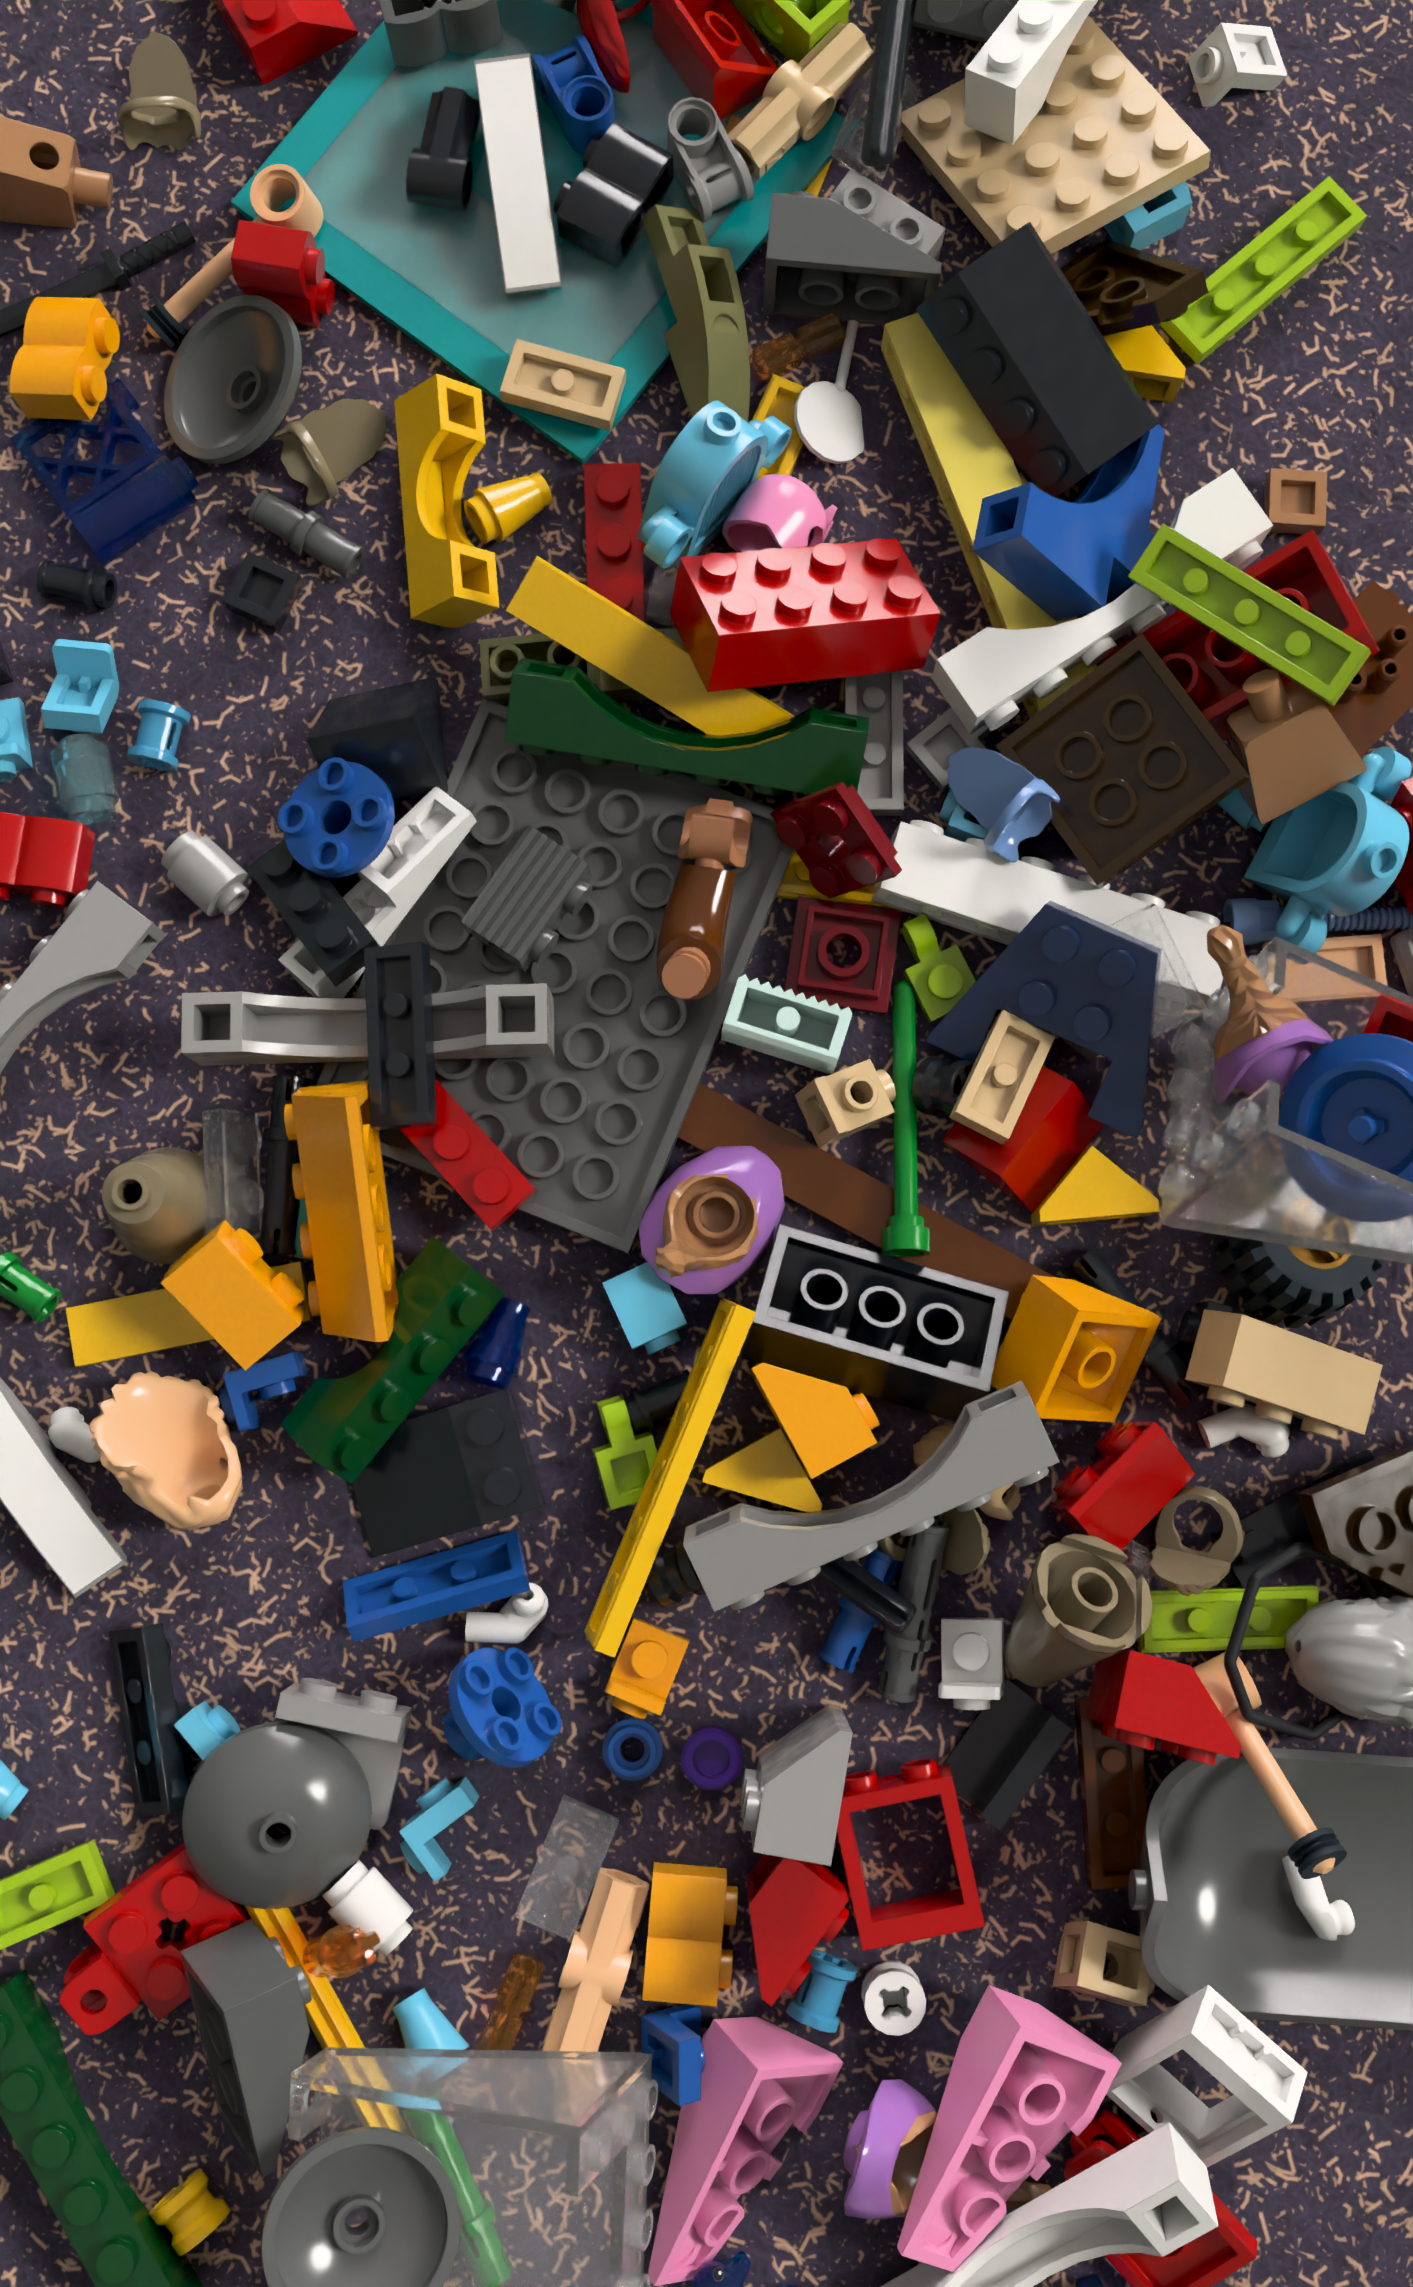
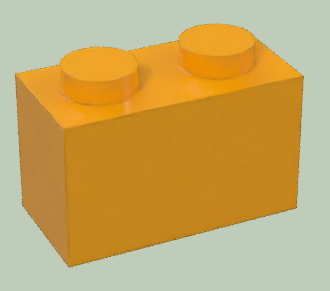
M223 1220L170 1266L161 1284L246 1371L300 1326L307 1306L303 1302L305 1297L297 1283L284 1272L276 1274L261 1258L263 1251L257 1241L244 1229L238 1228L235 1231L226 1220Z

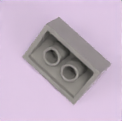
M826 1705L762 1751L758 1756L756 1770L745 1768L739 1806H741L740 1818H743L742 1830L751 1832L753 1852L831 1866L853 1735L840 1706Z

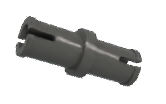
M268 488L262 489L251 505L248 515L251 522L261 525L290 543V551L300 557L308 554L339 573L346 580L351 578L365 556L366 550L363 546H358L324 525V517L314 511L306 514L275 495Z

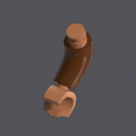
M709 798L706 804L686 810L677 858L695 860V864L680 865L666 905L656 953L657 976L662 986L672 996L683 1000H698L709 995L718 985L723 972L725 932L737 875L735 872L723 869L724 865L744 868L753 823L750 811L741 807H734L733 801Z

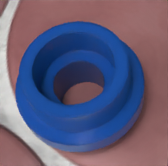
M635 1717L625 1718L613 1724L607 1731L602 1744L603 1760L609 1771L616 1777L627 1781H638L651 1775L658 1767L663 1753L662 1739L657 1729L648 1721ZM630 1737L639 1739L644 1745L643 1755L635 1760L627 1759L621 1752L622 1742Z

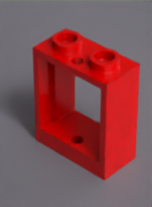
M924 1758L902 1764L900 1766L901 1773L877 1778L876 1771L866 1770L854 1772L845 1777L837 1834L862 1951L985 1927L950 1764L937 1766L935 1758ZM941 1795L961 1888L871 1908L851 1812Z

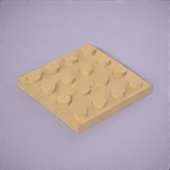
M1089 16L1086 17L1054 77L1042 108L1013 145L964 125L965 78L901 112L899 131L909 147L992 247L1030 222L1050 254H1053L1209 168L1211 150Z

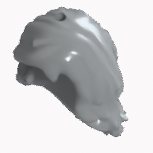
M1395 1595L1389 1599L1381 1596L1375 1600L1370 1598L1362 1600L1342 1599L1315 1605L1284 1632L1285 1651L1290 1659V1668L1294 1672L1299 1685L1319 1700L1334 1706L1341 1713L1360 1720H1371L1379 1726L1385 1727L1404 1725L1409 1730L1413 1727V1597Z

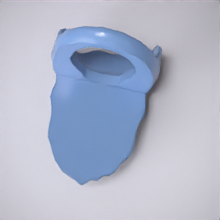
M969 747L962 748L949 755L947 758L949 764L947 768L949 787L953 792L955 800L976 817L982 827L989 830L984 840L986 849L1008 862H1017L1020 841L1029 837H1035L1042 832L1052 818L1051 801L1059 803L1060 797L1044 780L1035 777L1022 765L1013 762L996 751Z

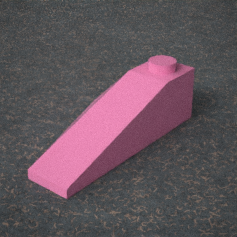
M988 1985L960 2039L898 2241L897 2249L901 2256L955 2272L1006 2216L1005 2202L1029 2175L1037 2181L1047 2171L1051 2164L1046 2157L1070 2130L1078 2136L1093 2120L1122 2064L1118 2058L1040 2004Z
M757 2016L713 2019L710 2027L701 2039L705 2053V2067L701 2073V2100L682 2105L647 2275L653 2286L692 2280L697 2268L698 2273L694 2279L701 2277L744 2218V2209L737 2201L739 2196L754 2188L763 2178L771 2181L781 2167V2161L771 2154L792 2123L798 2130L805 2133L818 2116L844 2063L836 2054Z

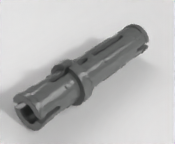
M934 1517L935 1521L930 1527L908 1537L909 1541L897 1592L915 1605L917 1609L916 1614L910 1625L902 1633L892 1632L886 1627L884 1629L883 1640L887 1643L877 1692L878 1694H883L884 1698L895 1702L909 1703L915 1700L924 1652L929 1651L931 1648L933 1637L929 1632L930 1617L935 1602L944 1549L951 1528L949 1523H944V1520Z

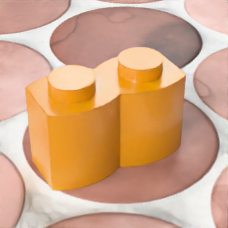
M36 297L31 303L24 324L23 345L14 358L10 374V394L28 418L91 420L96 414L100 402L105 399L107 393V380L104 371L109 366L113 354L118 351L120 344L118 325L100 298Z
M654 1862L642 2000L717 2007L718 1988L730 1989L733 1950L722 1949L724 1925L735 1926L738 1887L727 1886V1868Z

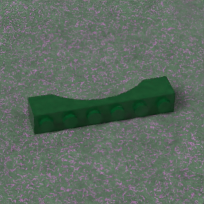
M521 658L512 671L504 741L519 744L521 751L533 755H552L554 750L577 754L579 761L591 765H609L612 763V760L635 764L634 768L637 771L649 775H667L669 770L690 773L695 781L707 785H725L727 780L748 783L751 790L765 795H782L785 790L810 795L842 781L846 786L852 784L855 790H858L868 738L869 717L809 708L785 722L754 732L722 736L686 733L657 725L626 710L602 692L579 667Z
M22 1970L0 1984V2116L95 2287H203L185 2254L179 2256L172 2247L173 2235L163 2225H157L149 2215L150 2211L124 2179L102 2143L74 2082L63 2048L60 2031L26 1970Z

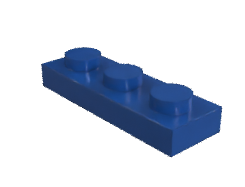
M517 1530L343 1581L347 1629L353 1641L357 1642L530 1591L524 1551Z

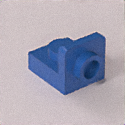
M292 1352L253 1364L246 1371L240 1368L224 1373L223 1377L226 1387L221 1388L219 1393L221 1405L228 1422H237L240 1432L262 1427L252 1392L259 1391L261 1400L264 1401L297 1391L294 1379L309 1375L303 1352Z
M683 2004L641 2015L642 2078L678 2106L701 2100V2073L705 2067V2053L701 2043V2010L696 2005Z

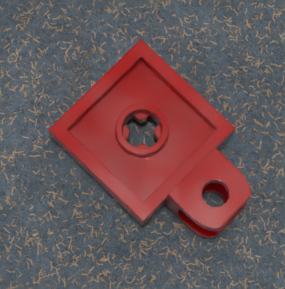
M183 1842L85 1917L83 1928L95 1942L79 1953L68 1965L64 1975L65 1985L61 1991L60 2004L86 2035H96L109 2029L137 2008L140 1999L157 2020L160 2021L191 1996L180 1951L248 1921L250 1917L239 1903L222 1896L201 1878L194 1868ZM167 1917L174 1923L181 1921L183 1918L187 1920L189 1925L184 1930L185 1939L176 1943L172 1940L165 1942L159 1937L162 1934L160 1921Z
M1109 2110L1100 2111L1078 2136L1072 2132L1070 2144L1075 2156L1071 2159L1069 2158L1065 2163V2180H1069L1141 2138L1117 2114ZM1099 2134L1107 2135L1114 2141L1116 2146L1113 2147L1102 2140L1093 2142L1092 2138ZM1212 2191L1218 2227L1164 2257L1143 2253L1105 2255V2257L1132 2287H1211L1256 2259L1258 2241Z

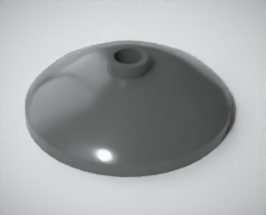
M236 296L221 302L204 314L183 339L168 372L164 391V414L172 439L181 450L191 457L208 464H225L236 461L262 446L285 420L293 405L300 383L302 347L297 327L283 308L263 296Z
M270 1722L244 1729L230 1736L212 1750L200 1764L189 1784L182 1817L183 1838L188 1856L201 1878L216 1892L231 1901L261 1909H281L304 1904L325 1894L358 1861L367 1842L371 1827L372 1804L369 1785L360 1763L352 1752L337 1738L321 1729L296 1722ZM275 1823H283L290 1828L289 1833L279 1839L270 1837L266 1831Z
M359 2127L333 2134L319 2141L292 2163L279 2180L268 2202L261 2230V2258L268 2286L443 2287L453 2267L460 2240V2208L453 2183L442 2163L429 2148L415 2138L397 2130L382 2127ZM357 2208L365 2209L368 2214L366 2220L361 2225L350 2227L345 2224V2219L349 2212Z

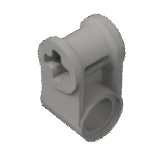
M695 97L681 99L672 107L668 116L667 152L673 154V169L684 188L691 209L698 210L701 222L704 223L711 219L712 212L738 199L745 203L752 200L755 196L754 186L743 157L734 148L713 106L702 98ZM693 133L703 138L697 141H690L682 136Z

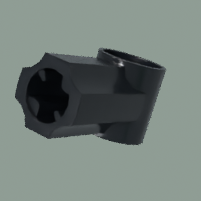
M445 86L443 90L432 93L420 148L412 149L408 161L406 195L409 202L465 212L468 208L473 182V162L471 157L481 113L479 101L470 97L463 89Z

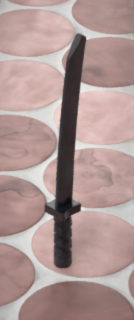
M185 220L168 229V231L166 230L153 237V239L151 238L138 245V247H134L129 252H125L119 258H116L111 248L100 253L105 261L104 263L50 289L1 309L0 337L24 327L28 309L36 297L89 298L118 284L122 291L131 287L132 285L128 277L149 268V266H153L177 253L181 248H186L196 242Z

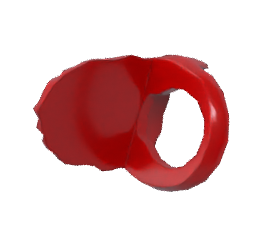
M577 0L576 9L581 31L592 48L608 85L617 92L629 93L630 67L625 41L619 25L639 15L648 7L651 0H640L635 5L619 11H615L612 3L616 0Z

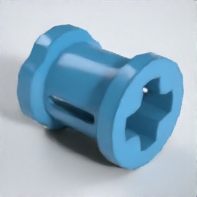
M150 699L140 700L137 711L142 715L135 746L128 748V760L142 767L172 773L177 772L179 765L178 759L175 758L182 727L189 725L191 715L186 710L173 704Z
M814 1948L806 1959L811 1963V1968L800 1985L796 1999L790 2000L786 2013L796 2021L816 2030L836 2033L840 2022L837 2012L848 1981L855 1980L858 1969L845 1959Z

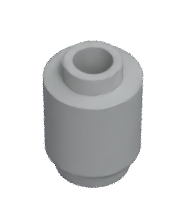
M194 831L186 832L168 847L162 857L161 865L168 870L167 878L209 917H214L221 912L225 916L231 915L242 906L249 895V890L246 888L249 882V874L207 836L199 837Z

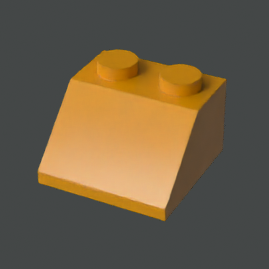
M1032 1275L1021 1297L1020 1304L1004 1341L998 1350L991 1385L997 1390H1001L1022 1380L1039 1417L1042 1419L1114 1423L1162 1318L1149 1310L1073 1279Z
M760 1363L749 1370L802 1468L811 1479L878 1443L871 1430L879 1426L880 1423L863 1393L851 1395L847 1387L766 1363Z

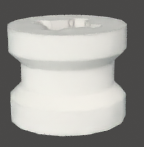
M886 1960L875 1964L866 1973L862 1981L861 1997L868 2020L872 2025L886 2035L895 2036L909 2033L915 2029L925 2014L926 1998L919 1978L912 1968L900 1961ZM899 2004L902 2007H889L887 2011L884 2010L888 2005Z

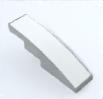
M530 53L474 60L506 296L562 289Z
M0 1377V1500L37 1551L71 1594L77 1598L126 1564L127 1556L118 1542L91 1510L92 1503L84 1490L56 1457L57 1449L48 1435Z

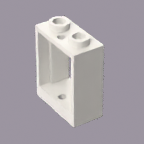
M1207 1985L1118 2041L1112 2054L1122 2064L1106 2095L1148 2133L1170 2123L1206 2167H1209L1293 2123L1308 2072L1210 1985ZM1183 2049L1234 2095L1208 2108L1159 2063ZM1151 2111L1156 2115L1157 2123L1152 2119Z

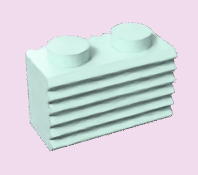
M745 974L737 980L723 1023L721 1040L833 1074L850 1024L852 1012L849 1006L841 1010L838 1003L829 1006L826 999L819 1003L815 996L806 999L803 992L796 996L792 989L783 992L780 985L772 989L769 981L762 985L758 978L749 981Z

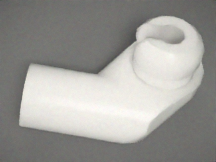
M1244 1403L1243 1408L1231 1407L1197 1421L1204 1442L1209 1449L1242 1437L1255 1443L1256 1448L1261 1451L1262 1455L1268 1458H1276L1285 1454L1290 1444L1288 1439L1290 1430L1285 1423L1255 1415L1256 1406Z
M62 1407L56 1410L50 1418L51 1427L48 1430L53 1445L85 1462L100 1461V1454L93 1449L95 1445L91 1441L93 1433L90 1432L89 1424L84 1422V1416L79 1413V1410L74 1407Z
M529 1582L530 1591L513 1595L499 1612L468 1611L465 1624V1641L517 1644L524 1641L545 1618L548 1609L547 1596L540 1586Z
M1289 1856L1282 1858L1295 1903L1319 1938L1336 1941L1337 1935L1351 1934L1355 1928V1920L1349 1904L1344 1900H1336L1329 1903L1320 1876L1303 1879L1298 1872V1868L1294 1866L1295 1862L1291 1861Z

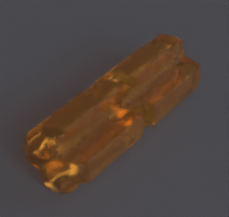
M829 314L798 328V335L794 337L791 333H787L756 347L752 351V362L759 377L764 381H768L773 374L779 376L801 366L800 360L805 357L810 362L843 347L846 333L839 317L836 314Z
M516 1952L513 1955L497 1994L496 2000L499 2004H493L476 2047V2053L481 2058L499 2065L507 2061L523 2022L524 2016L521 2015V2012H527L544 1969L543 1962L538 1958L523 1952Z

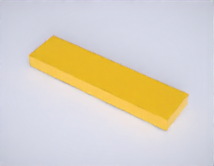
M295 1262L270 1267L276 1274L280 1272L286 1273L297 1283L305 1297L303 1302L307 1306L301 1323L313 1321L309 1308L308 1287L303 1263ZM166 1288L66 1308L75 1367H83L215 1340Z

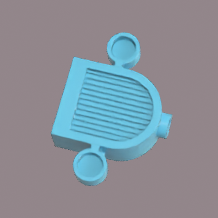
M717 400L703 407L679 433L655 474L637 538L646 544L644 554L663 569L668 568L671 564L678 568L680 557L698 556L722 532L723 524L746 487L757 480L760 469L762 467L765 469L770 467L781 455L790 440L792 429L773 415L769 416L764 422L759 420L747 422L736 412Z
M1382 746L1364 756L1362 760L1367 771L1353 777L1350 782L1342 781L1338 786L1273 819L1244 876L1247 880L1275 896L1288 901L1276 924L1275 944L1279 950L1297 960L1311 958L1322 947L1327 935V924L1324 920L1326 914L1349 916L1368 908L1388 890L1402 868L1409 845L1408 825L1405 818L1397 810L1384 803V801L1394 797L1401 783L1410 778L1412 766L1407 757L1391 747Z

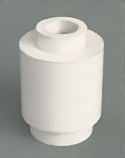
M360 1860L333 1887L322 1895L331 1906L328 1911L330 1916L367 1956H370L377 1949L384 1956H387L413 1929L406 1921L413 1912L411 1906L374 1866L368 1870Z

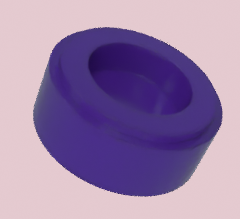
M705 1726L695 1730L686 1739L682 1748L681 1764L683 1772L692 1784L704 1790H719L728 1786L737 1777L742 1764L741 1749L738 1741L729 1731L718 1726Z

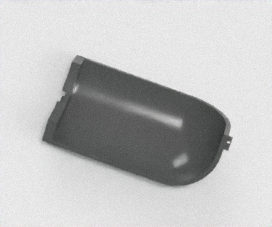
M1268 1747L1316 1828H1332L1336 1834V1839L1340 1841L1339 1845H1342L1347 1852V1856L1339 1865L1330 1872L1320 1875L1328 1902L1344 1900L1349 1904L1355 1920L1353 1932L1349 1935H1337L1336 1941L1319 1938L1295 1903L1282 1862V1858L1288 1856L1287 1852L1295 1841L1242 1752L1240 1751L1239 1759L1218 1754L1215 1766L1188 1759L1172 1770L1162 1781L1150 1803L1142 1839L1139 1870L1131 1869L1128 1882L1131 1910L1139 1911V1934L1143 1964L1155 1984L1180 2002L1205 1986L1210 1985L1247 2019L1413 2031V1757Z

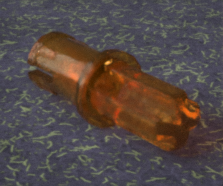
M338 1925L329 1929L324 1935L312 1938L306 1944L303 1951L304 1965L311 1962L315 1963V1966L307 1970L309 1974L315 1977L324 1978L332 1976L334 1978H347L356 1974L362 1967L369 1966L377 1960L373 1948L380 1943V1938L375 1931L364 1933L360 1927L354 1928L350 1925Z

